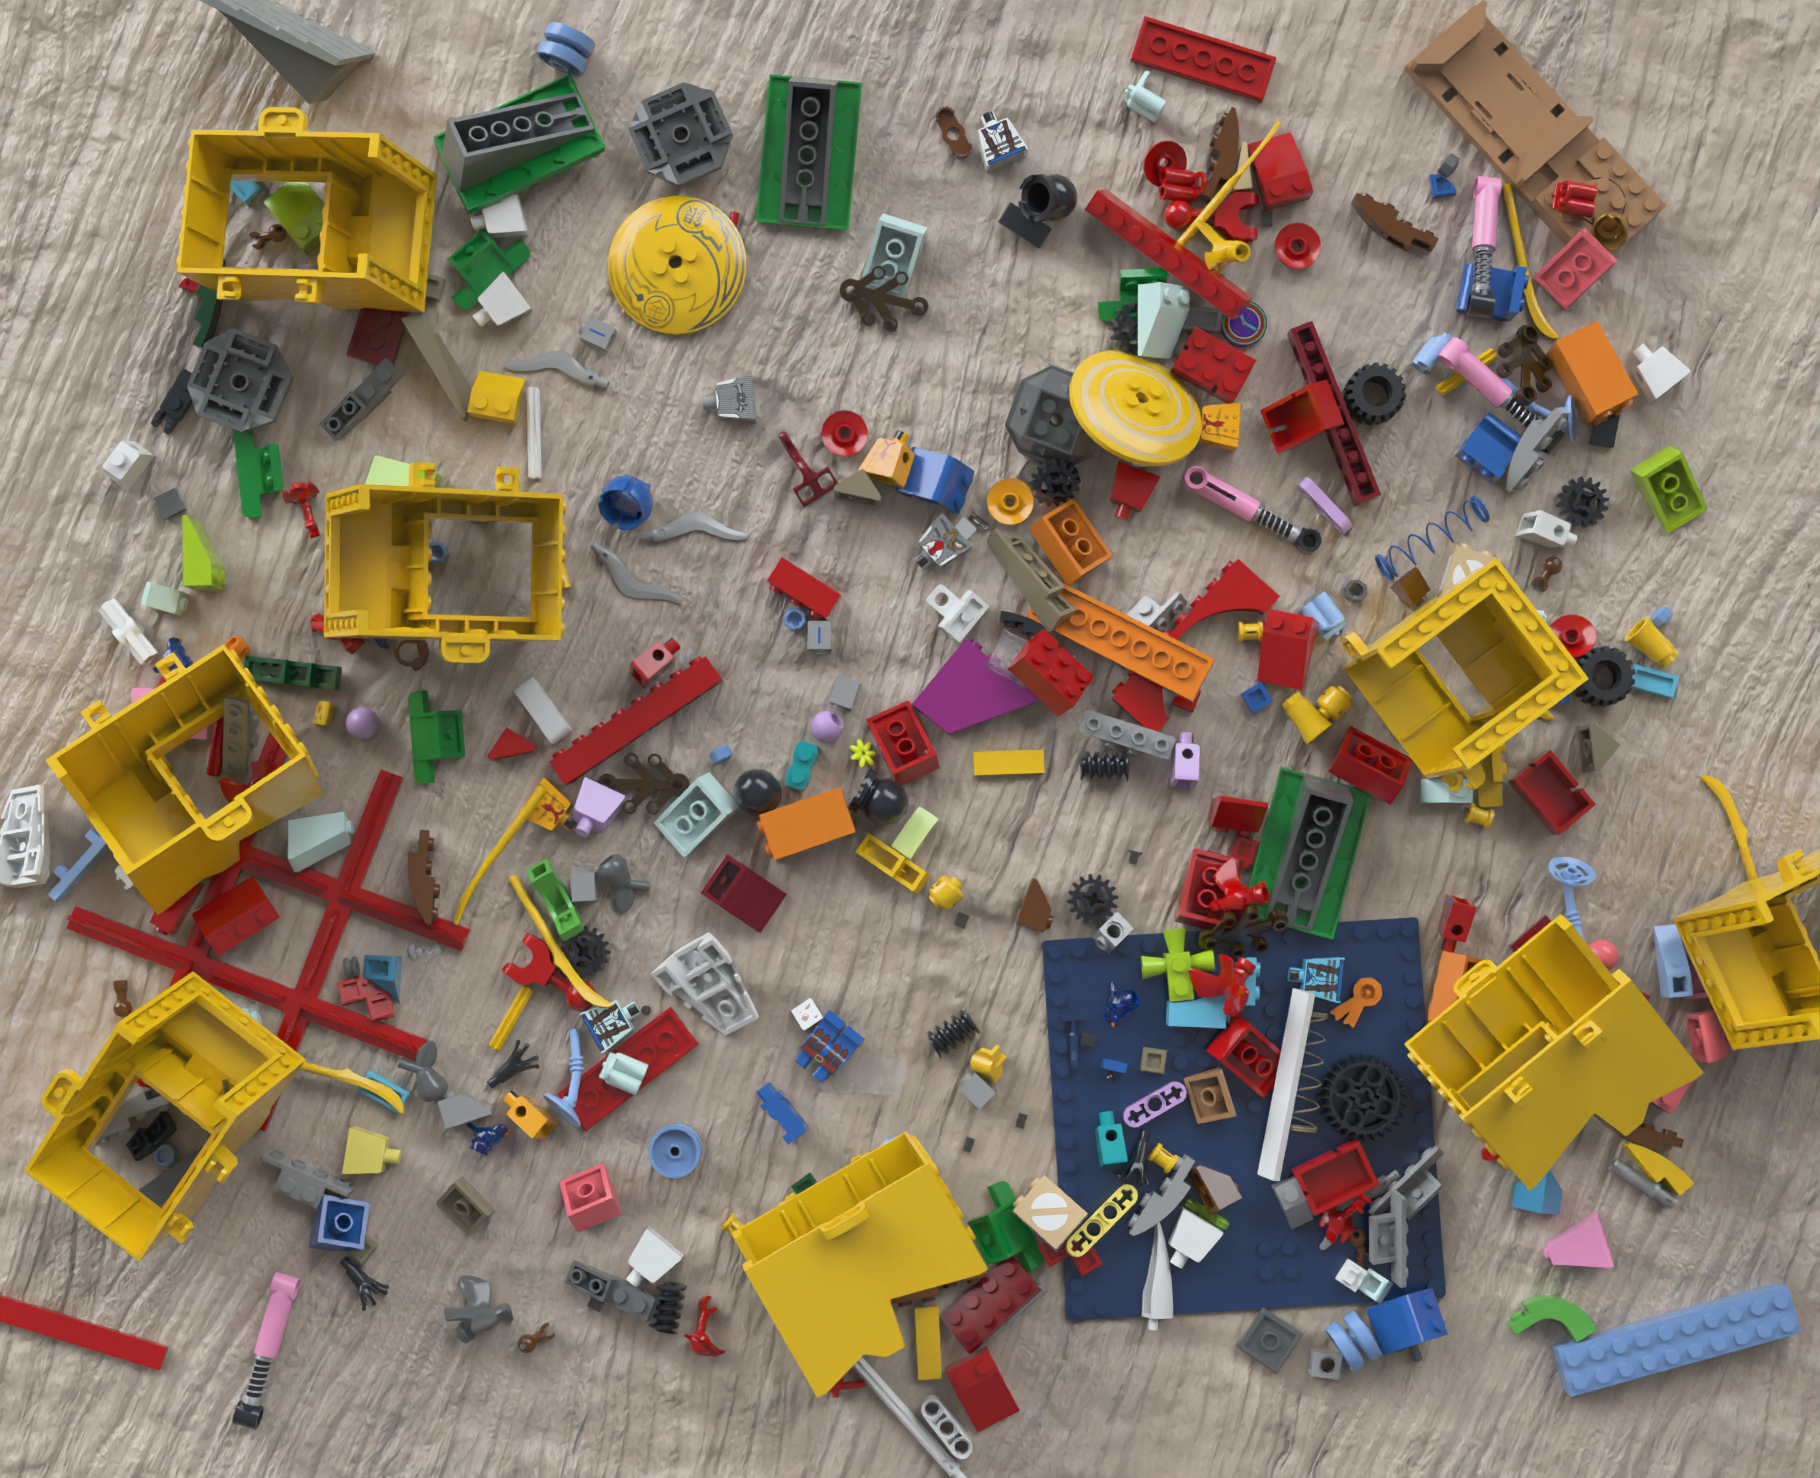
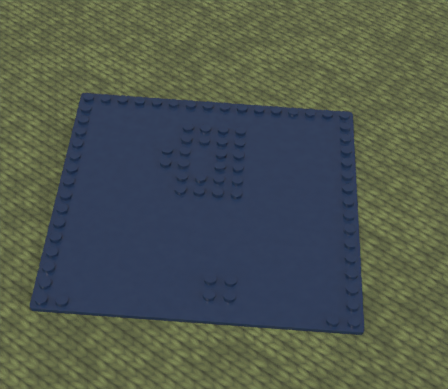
M1409 917L1338 922L1333 940L1290 927H1286L1281 931L1269 928L1251 933L1250 935L1266 938L1268 949L1264 952H1256L1253 945L1238 940H1226L1233 944H1243L1245 955L1242 958L1255 957L1257 962L1260 963V976L1256 977V986H1259L1260 990L1259 1001L1255 1000V1006L1246 1005L1239 1016L1249 1022L1280 1051L1293 989H1300V983L1288 981L1289 967L1302 969L1303 959L1345 958L1341 1002L1336 1003L1318 997L1314 999L1312 1012L1327 1013L1328 1018L1324 1021L1310 1023L1309 1030L1321 1034L1326 1040L1320 1044L1305 1046V1051L1320 1057L1324 1063L1315 1067L1301 1068L1300 1073L1319 1080L1322 1084L1321 1086H1326L1327 1082L1322 1077L1330 1078L1331 1075L1327 1069L1335 1071L1334 1062L1343 1065L1342 1057L1351 1061V1054H1355L1358 1060L1360 1053L1365 1054L1366 1060H1368L1369 1054H1373L1374 1062H1376L1378 1057H1382V1065L1386 1062L1392 1064L1389 1071L1392 1069L1398 1070L1394 1077L1403 1078V1081L1398 1084L1399 1086L1406 1087V1090L1401 1091V1094L1408 1097L1405 1100H1401V1103L1407 1106V1108H1399L1398 1111L1404 1117L1396 1116L1395 1120L1399 1125L1391 1123L1389 1125L1392 1129L1391 1133L1385 1129L1382 1130L1384 1137H1380L1375 1133L1374 1141L1369 1138V1135H1366L1365 1142L1361 1141L1360 1135H1358L1356 1140L1360 1142L1377 1179L1383 1174L1386 1177L1394 1170L1401 1176L1397 1181L1405 1176L1404 1172L1412 1164L1416 1165L1422 1159V1154L1428 1148L1435 1146L1431 1085L1429 1080L1407 1056L1410 1051L1404 1045L1426 1026L1418 919ZM1201 931L1185 932L1184 951L1190 952V956L1208 951L1200 948L1198 945V937ZM1164 934L1127 935L1109 954L1106 950H1102L1097 946L1093 937L1045 940L1042 943L1058 1188L1088 1213V1217L1074 1233L1121 1186L1132 1185L1138 1193L1137 1201L1093 1245L1103 1265L1082 1276L1071 1256L1063 1259L1067 1319L1069 1321L1142 1317L1143 1290L1151 1260L1155 1225L1133 1236L1128 1232L1130 1227L1127 1224L1134 1213L1138 1214L1142 1208L1139 1204L1145 1193L1150 1194L1154 1190L1161 1194L1162 1190H1160L1163 1181L1166 1177L1170 1179L1175 1170L1171 1169L1166 1174L1164 1169L1158 1164L1147 1160V1175L1151 1184L1150 1187H1146V1183L1140 1187L1137 1186L1136 1170H1134L1130 1179L1126 1182H1123L1122 1178L1125 1177L1127 1171L1120 1179L1116 1178V1175L1120 1174L1129 1162L1136 1141H1139L1141 1130L1150 1132L1148 1156L1158 1143L1162 1144V1147L1172 1155H1178L1182 1158L1186 1154L1195 1160L1191 1169L1201 1165L1230 1176L1232 1181L1237 1184L1242 1197L1225 1208L1209 1214L1188 1174L1185 1177L1184 1181L1191 1188L1176 1208L1160 1221L1171 1270L1173 1314L1261 1309L1262 1307L1267 1309L1377 1302L1359 1289L1354 1292L1335 1279L1347 1259L1359 1265L1356 1261L1358 1254L1356 1247L1350 1245L1348 1239L1340 1243L1341 1236L1338 1235L1335 1243H1332L1325 1250H1321L1319 1246L1324 1240L1327 1230L1325 1225L1319 1226L1322 1213L1316 1216L1312 1214L1313 1220L1291 1229L1271 1185L1279 1181H1272L1258 1175L1274 1087L1263 1099L1206 1051L1224 1028L1166 1025L1167 1001H1169L1167 977H1165L1164 973L1143 979L1141 971V956L1163 958V953H1169ZM1216 947L1212 949L1215 973H1206L1214 976L1220 975L1219 955L1231 957L1233 965L1238 959L1233 958L1231 952ZM1373 978L1382 987V997L1378 1003L1373 1006H1364L1353 1028L1349 1024L1343 1023L1347 1014L1336 1021L1335 1016L1330 1014V1010L1353 997V987L1359 979ZM1193 987V992H1194V999H1193V1000L1203 998V997H1199V995L1197 994V992L1195 991V989H1194V987ZM1079 1013L1085 1016V1020L1076 1021V1033L1079 1038L1080 1068L1071 1069L1069 1047L1070 1021L1062 1022L1060 1014ZM1311 1017L1310 1021H1311V1020L1323 1019V1018ZM1308 1032L1306 1043L1318 1042L1324 1039ZM1143 1047L1167 1050L1164 1074L1140 1071ZM1304 1054L1302 1066L1318 1064L1322 1061ZM1102 1058L1128 1064L1126 1073L1101 1068ZM1217 1067L1223 1071L1237 1115L1235 1117L1197 1124L1187 1092L1185 1099L1181 1103L1139 1127L1127 1125L1123 1118L1124 1110L1128 1106L1164 1085L1177 1081L1186 1088L1183 1078ZM1363 1067L1353 1068L1342 1076L1356 1082ZM1372 1069L1368 1073V1080L1374 1082L1378 1078L1376 1069ZM1300 1075L1297 1089L1314 1087L1319 1085V1083ZM1385 1078L1379 1093L1392 1099L1391 1086ZM1344 1080L1336 1084L1338 1093H1343L1347 1088ZM1363 1082L1362 1086L1368 1087L1371 1090L1373 1089L1372 1086H1369ZM1171 1087L1172 1092L1166 1096L1164 1091L1160 1093L1165 1099L1166 1105L1170 1104L1168 1098L1174 1096L1177 1099L1180 1097L1179 1092L1182 1091L1181 1088ZM1319 1087L1297 1091L1296 1093L1315 1101L1319 1105L1325 1103V1100L1318 1098V1095L1325 1094V1091ZM1365 1093L1356 1094L1361 1101H1369ZM1333 1095L1334 1106L1340 1116L1347 1101ZM1154 1097L1149 1100L1148 1107L1150 1110L1157 1111L1161 1108L1162 1103L1159 1098ZM1296 1097L1293 1112L1314 1109L1317 1105ZM1383 1101L1379 1105L1380 1113L1385 1114L1389 1111V1103ZM1143 1103L1139 1105L1142 1108L1139 1112L1130 1111L1129 1121L1134 1120L1138 1122V1116L1142 1113H1145V1117L1150 1115L1145 1110ZM1353 1104V1108H1356L1361 1112L1363 1111V1108H1360ZM1319 1107L1315 1111L1292 1114L1294 1117L1314 1124L1318 1130H1316L1317 1133L1289 1130L1280 1181L1293 1175L1290 1170L1291 1168L1329 1150L1336 1153L1335 1147L1352 1140L1351 1133L1347 1137L1342 1136L1344 1129L1339 1132L1334 1131L1336 1123L1332 1126L1328 1125L1327 1122L1331 1119V1116L1323 1117L1322 1115L1327 1111V1108ZM1113 1111L1115 1124L1122 1125L1128 1161L1124 1165L1100 1168L1095 1129L1101 1126L1099 1113ZM1356 1112L1350 1113L1347 1117L1349 1125H1354L1358 1121ZM1369 1113L1363 1127L1373 1126L1383 1120V1118ZM1291 1119V1124L1313 1127L1299 1120ZM1106 1133V1139L1114 1141L1113 1135ZM1435 1162L1427 1171L1437 1180V1166ZM1129 1190L1127 1192L1121 1191L1123 1196L1119 1201H1116L1115 1198L1112 1199L1113 1202L1120 1206L1122 1211L1124 1207L1121 1204L1125 1200L1132 1201L1130 1198L1132 1193ZM1388 1191L1371 1199L1372 1202L1379 1197L1382 1198ZM1437 1193L1410 1220L1406 1217L1408 1233L1406 1234L1408 1278L1406 1279L1405 1288H1400L1391 1280V1262L1373 1265L1369 1261V1257L1363 1254V1269L1367 1271L1370 1268L1393 1283L1383 1301H1390L1429 1288L1433 1289L1436 1298L1445 1296L1439 1193ZM1372 1202L1364 1205L1362 1209L1364 1210L1363 1214L1357 1212L1352 1215L1354 1229H1361L1366 1234L1365 1247L1367 1251H1369V1216H1371L1368 1211L1371 1209L1370 1205ZM1106 1206L1103 1213L1107 1219H1114L1117 1212L1113 1206ZM1391 1206L1383 1214L1391 1213ZM1184 1207L1219 1228L1223 1235L1199 1263L1189 1257L1181 1269L1170 1262L1176 1249L1170 1246L1168 1241L1180 1209ZM1089 1223L1087 1232L1091 1236H1097L1100 1233V1227L1096 1223ZM1081 1231V1232L1079 1233V1235L1082 1236V1238H1081L1080 1240L1087 1241V1242H1090V1243H1091L1090 1240H1088L1087 1238H1085V1236L1083 1235V1233H1082V1231Z

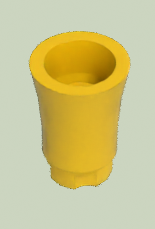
M1645 617L1635 624L1624 639L1661 668L1669 666L1679 654V651L1656 628L1649 617Z
M1299 691L1282 704L1287 712V716L1302 735L1306 745L1314 741L1333 725Z

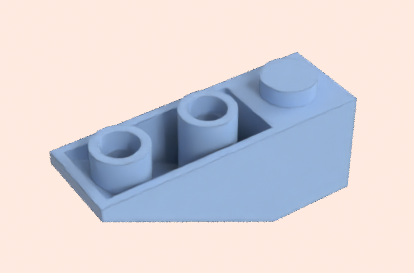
M1675 924L1653 926L1661 997L1693 996L1691 972L1683 943Z

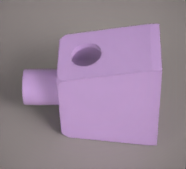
M1180 733L1179 743H1176L1173 748L1170 788L1193 790L1199 781L1200 745L1193 744V733Z
M585 777L573 810L572 819L579 823L575 832L582 837H587L591 829L602 833L621 811L625 795Z

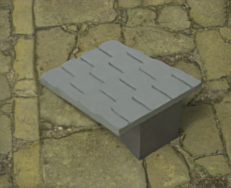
M199 0L218 9L308 104L327 100L362 60L371 59L375 52L346 35L341 37L313 20L304 19L279 3L274 5L267 0Z

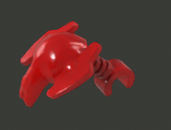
M310 481L307 484L305 482H294L291 484L289 491L282 490L285 503L298 504L299 502L301 504L306 521L305 527L309 529L310 538L320 536L319 527L312 516L313 513L308 500L310 497L316 498L320 491Z
M1362 1193L1355 1199L1354 1203L1343 1211L1336 1210L1337 1206L1324 1211L1321 1215L1319 1226H1326V1239L1331 1243H1335L1337 1235H1340V1243L1345 1242L1354 1230L1352 1215L1357 1212L1363 1214L1364 1210L1362 1209L1364 1205L1371 1203L1372 1200Z
M704 1296L698 1303V1308L701 1312L700 1318H698L697 1332L692 1333L691 1336L685 1334V1337L690 1341L691 1349L697 1355L716 1357L724 1354L726 1350H719L710 1341L708 1335L705 1334L709 1314L714 1313L717 1308L707 1309L706 1301L710 1300L711 1296Z

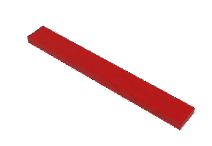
M0 1294V1322L152 1369H162L169 1347L167 1345Z

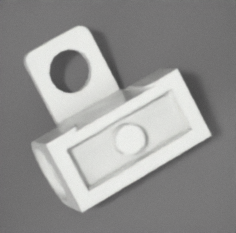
M939 584L926 599L927 603L944 617L938 627L959 643L990 607L973 591L967 590L961 599H958L942 584ZM941 592L945 593L948 598L947 603L943 606H939L935 602L936 595Z

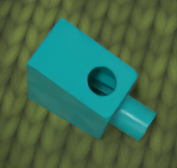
M1113 1111L1099 1113L1101 1126L1095 1129L1100 1168L1124 1165L1128 1160L1122 1125L1115 1124ZM1106 1133H1111L1114 1141H1108Z

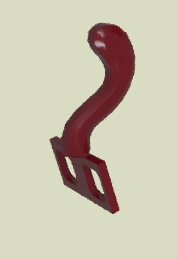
M784 431L778 434L785 450L803 475V482L793 488L803 507L808 506L834 489L838 482L828 466L818 473L812 471L794 446L789 435ZM829 473L833 483L826 488H822L818 479L824 474ZM805 486H810L814 493L813 496L806 501H802L798 494L799 490Z

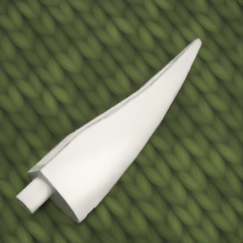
M1160 1222L1154 1228L1151 1260L1142 1298V1316L1149 1318L1148 1330H1158V1319L1173 1318L1171 1270Z

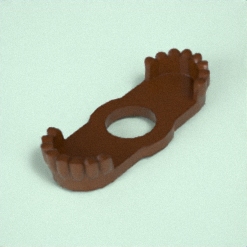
M943 106L939 108L936 114V121L942 131L943 140L949 144L957 158L964 159L971 154L972 144H969L963 126L958 123L954 115L955 111L951 107ZM957 128L961 133L959 139H949L947 136L948 130Z

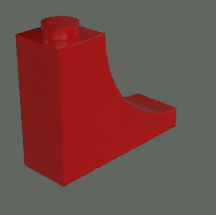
M199 882L159 915L154 911L150 923L155 925L154 929L166 936L168 933L177 934L205 884Z

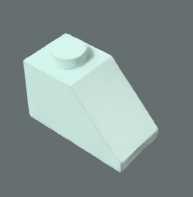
M146 582L141 605L182 616V612L188 606L187 593Z
M1420 779V803H1473V790H1468L1465 787L1469 783L1467 779H1463L1461 791L1458 793H1451L1449 787L1441 779Z

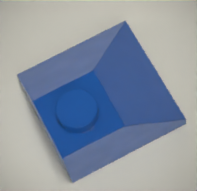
M323 1195L312 1222L309 1248L327 1251L364 1250L370 1203Z

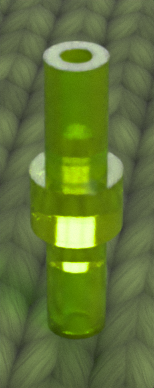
M1190 1197L1187 1198L1184 1206L1198 1213L1199 1217L1206 1222L1211 1221L1224 1230L1227 1229L1230 1224L1228 1220L1216 1213L1209 1214L1205 1206Z

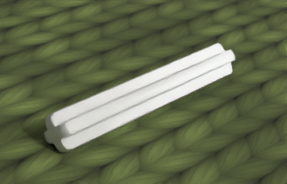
M529 387L526 389L528 477L537 480L542 477L540 390L537 387Z

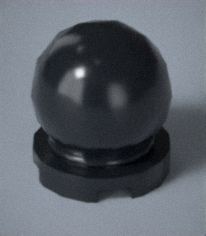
M1059 174L1030 175L1024 179L1019 190H1022L1021 201H1018L1022 214L1028 220L1036 222L1058 221L1071 215L1076 207L1078 200L1076 187L1068 177Z
M754 768L745 771L738 777L734 785L733 795L736 804L742 811L752 816H759L778 807L781 801L782 789L779 781L772 773L764 769Z
M870 768L860 784L864 788L863 791H858L848 809L855 813L858 812L859 808L860 810L863 809L866 817L879 825L895 824L907 812L908 796L906 791L896 781L889 779L879 780L876 778L879 772Z

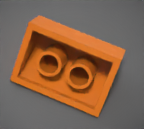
M1074 498L1044 515L1029 527V530L1068 586L1113 556Z
M1442 952L1437 979L1433 987L1432 1002L1428 1009V1021L1434 1020L1459 999L1453 990L1454 984L1482 960L1456 953Z

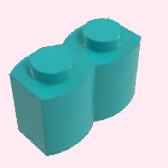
M800 741L796 745L793 752L794 763L789 767L786 774L787 787L800 791L806 790L811 780L810 769L815 765L818 758L817 745Z

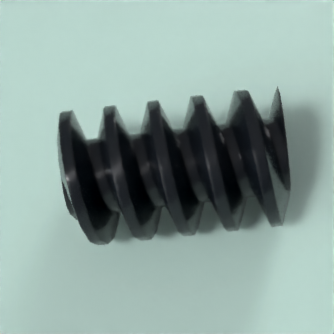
M1085 751L1083 758L1081 757L1080 780H1083L1085 774H1087L1089 781H1092L1094 775L1097 774L1099 781H1102L1104 775L1107 776L1108 781H1111L1113 775H1116L1117 781L1120 782L1122 776L1125 775L1128 782L1129 758L1127 753L1123 752L1119 759L1118 753L1113 752L1110 759L1108 752H1104L1102 758H1100L1099 752L1095 751L1091 758L1089 751Z
M962 1010L959 1011L960 1019L954 1015L951 1016L952 1024L946 1020L943 1021L944 1029L938 1025L935 1026L936 1034L927 1031L928 1039L940 1058L941 1050L949 1054V1045L957 1049V1040L965 1044L964 1035L972 1039V1030L980 1034L970 1015Z
M663 1281L664 1285L656 1286V1289L662 1291V1294L654 1296L660 1301V1304H657L656 1307L658 1313L653 1314L652 1317L657 1321L656 1323H650L649 1327L658 1332L678 1334L673 1329L679 1328L680 1324L675 1320L681 1318V1313L676 1310L683 1308V1304L679 1301L684 1300L685 1295L680 1291L686 1290L687 1286L678 1282Z

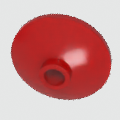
M1166 140L1156 143L1149 149L1144 158L1143 170L1145 177L1150 183L1160 187L1162 184L1159 181L1160 170L1163 167L1186 170V153L1176 142ZM1164 158V163L1159 166L1160 161Z
M1291 223L1283 227L1277 234L1274 250L1279 261L1285 266L1292 269H1303L1312 265L1318 258L1321 251V241L1319 235L1311 226L1304 223ZM1295 244L1299 245L1300 251H1294L1292 246Z
M849 410L834 412L825 420L821 430L823 444L832 454L840 457H849L863 449L867 442L868 429L860 415ZM843 431H847L849 433V437L847 439L841 438L840 434Z
M1565 615L1556 619L1550 626L1551 630L1573 658L1584 656L1595 645V628L1589 620L1582 616ZM1572 637L1575 638L1576 641L1569 642L1567 639Z

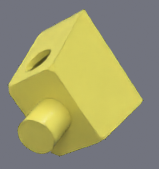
M351 1127L348 1132L342 1174L382 1173L386 1169V1163H400L401 1150L389 1149L390 1138L360 1127Z

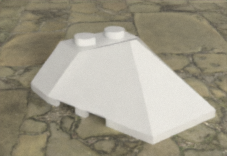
M35 785L12 790L1 817L5 821L0 831V886L20 888L46 884L50 873V836L44 786Z
M709 932L679 948L651 973L665 992L671 996L674 993L684 1000V1005L687 1008H695L703 1014L702 1019L724 1035L734 1032L757 1020L759 1017L729 953Z

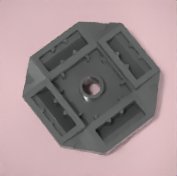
M685 82L641 100L628 127L647 173L677 187L722 169L733 138V133L714 91ZM680 132L688 134L684 140L676 139V135Z
M232 328L224 334L205 342L187 388L197 415L238 432L246 433L277 421L294 378L280 348L276 344ZM246 378V385L243 388H237L238 381Z
M1052 364L1021 380L1005 422V426L1020 454L1041 462L1046 461L1048 464L1051 463L1052 458H1055L1056 462L1064 458L1066 463L1071 461L1073 465L1093 458L1098 444L1079 424L1070 403L1069 386L1074 372ZM1055 413L1060 414L1063 417V423L1060 425L1053 424L1050 419L1051 415Z

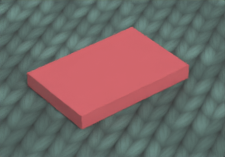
M1584 227L1533 278L1567 310L1618 260Z

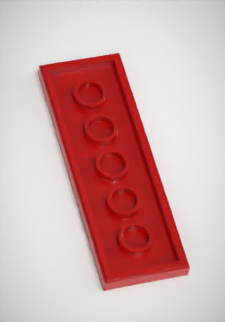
M1144 16L1130 62L1262 103L1277 57Z
M670 1006L613 1050L612 1053H622L649 1065L639 1088L640 1090L699 1045V1042ZM608 1055L581 1075L576 1106L573 1110L576 1112L585 1131H588L633 1096V1094L607 1084L604 1079L600 1078L599 1075L603 1069L602 1064L606 1062ZM570 1085L558 1093L561 1099L565 1096L568 1097Z

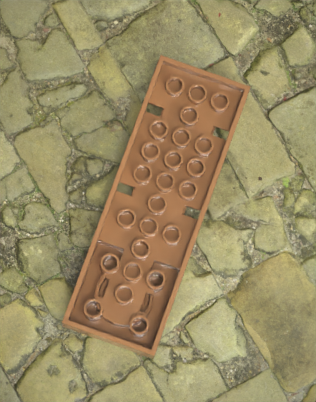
M1482 0L1477 6L1474 5L1406 65L1404 70L1506 182L1511 184L1517 194L1565 246L1584 227L1593 235L1592 227L1594 220L1605 212L1618 213L1627 220L1629 226L1627 242L1667 206L1604 137L1599 140L1591 132L1588 126L1594 119L1591 116H1577L1485 16L1487 6L1485 0ZM1498 46L1505 51L1501 56L1494 51ZM1453 87L1458 94L1447 103L1442 95ZM1554 107L1561 112L1557 118L1550 112ZM1509 148L1514 156L1503 164L1498 157ZM1572 180V182L1596 185L1597 194L1594 201L1593 216L1586 218L1562 214L1557 210H1553L1551 207L1553 198L1551 196L1554 193L1555 183ZM1618 249L1610 250L1609 252H1610L1611 254H1613V253L1616 252Z

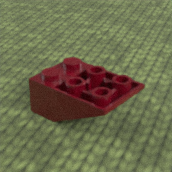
M729 854L725 856L701 891L702 895L759 933L762 932L787 895Z

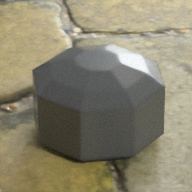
M1452 153L1449 154L1439 168L1438 173L1445 178L1452 175L1459 165V158Z
M1359 579L1350 580L1343 588L1344 598L1351 603L1361 602L1367 595L1366 584Z

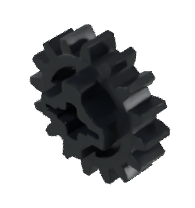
M1130 303V306L1128 304L1122 305V310H1115L1117 318H1110V321L1114 323L1113 327H1109L1110 331H1114V335L1110 339L1117 340L1116 348L1122 347V351L1126 353L1130 351L1133 354H1138V343H1129L1133 340L1138 341V316L1133 317L1129 315L1131 313L1138 314V304Z
M1052 458L1050 464L1043 461L1042 468L1035 467L1037 474L1030 475L1032 481L1029 482L1033 497L1037 498L1040 504L1045 502L1047 507L1051 503H1054L1056 507L1059 506L1061 501L1066 503L1068 497L1075 498L1073 491L1080 490L1078 486L1081 483L1079 472L1071 461L1066 463L1064 458H1061L1059 462Z
M1583 476L1577 478V483L1574 479L1568 481L1569 486L1563 485L1561 487L1564 493L1557 494L1561 502L1557 503L1556 507H1562L1559 516L1566 515V522L1572 520L1573 527H1577L1581 523L1582 528H1586L1589 523L1592 526L1597 524L1596 518L1599 520L1604 518L1601 512L1608 510L1604 503L1609 501V498L1603 497L1607 490H1600L1598 488L1601 484L1600 482L1592 484L1591 477L1584 482ZM1584 488L1589 489L1592 493L1585 491ZM1569 495H1570V496H1571V502H1570V504L1568 505V498H1569ZM1590 498L1586 504L1575 506L1580 500ZM1595 500H1597L1596 510L1594 508ZM1573 512L1581 514L1582 517L1575 515Z
M1088 874V880L1081 876L1079 877V885L1075 882L1072 883L1075 890L1068 891L1072 899L1067 900V903L1073 904L1069 911H1076L1078 913L1075 917L1076 920L1083 917L1084 924H1087L1089 919L1092 920L1093 925H1097V919L1104 923L1106 922V914L1111 917L1113 916L1110 909L1118 907L1113 903V900L1118 899L1117 895H1112V892L1116 889L1115 886L1109 888L1107 885L1110 880L1106 879L1102 882L1101 875L1093 879L1092 874ZM1093 883L1090 890L1086 892L1079 891L1083 886ZM1101 886L1107 892L1108 900L1104 899L1101 895ZM1095 893V898L1103 903H1093L1090 906V901L1083 898L1082 895L1092 896ZM1077 899L1083 902L1085 906L1084 912L1078 907ZM1098 907L1105 908L1102 913L1093 915L1094 910Z
M587 925L584 926L585 930L566 941L561 940L565 944V948H560L575 972L581 971L582 977H586L587 971H589L591 976L595 975L596 968L602 971L601 963L609 962L605 955L611 954V951L605 948L610 942H603L602 940L605 934L597 935L598 928L595 927L592 931H589V926ZM588 935L593 938L587 942L583 941L579 936ZM571 944L574 946V955L572 957L570 956ZM581 946H589L588 953L590 957L580 955L582 952ZM600 946L599 959L596 956V947ZM581 961H587L591 966L581 967L577 964Z

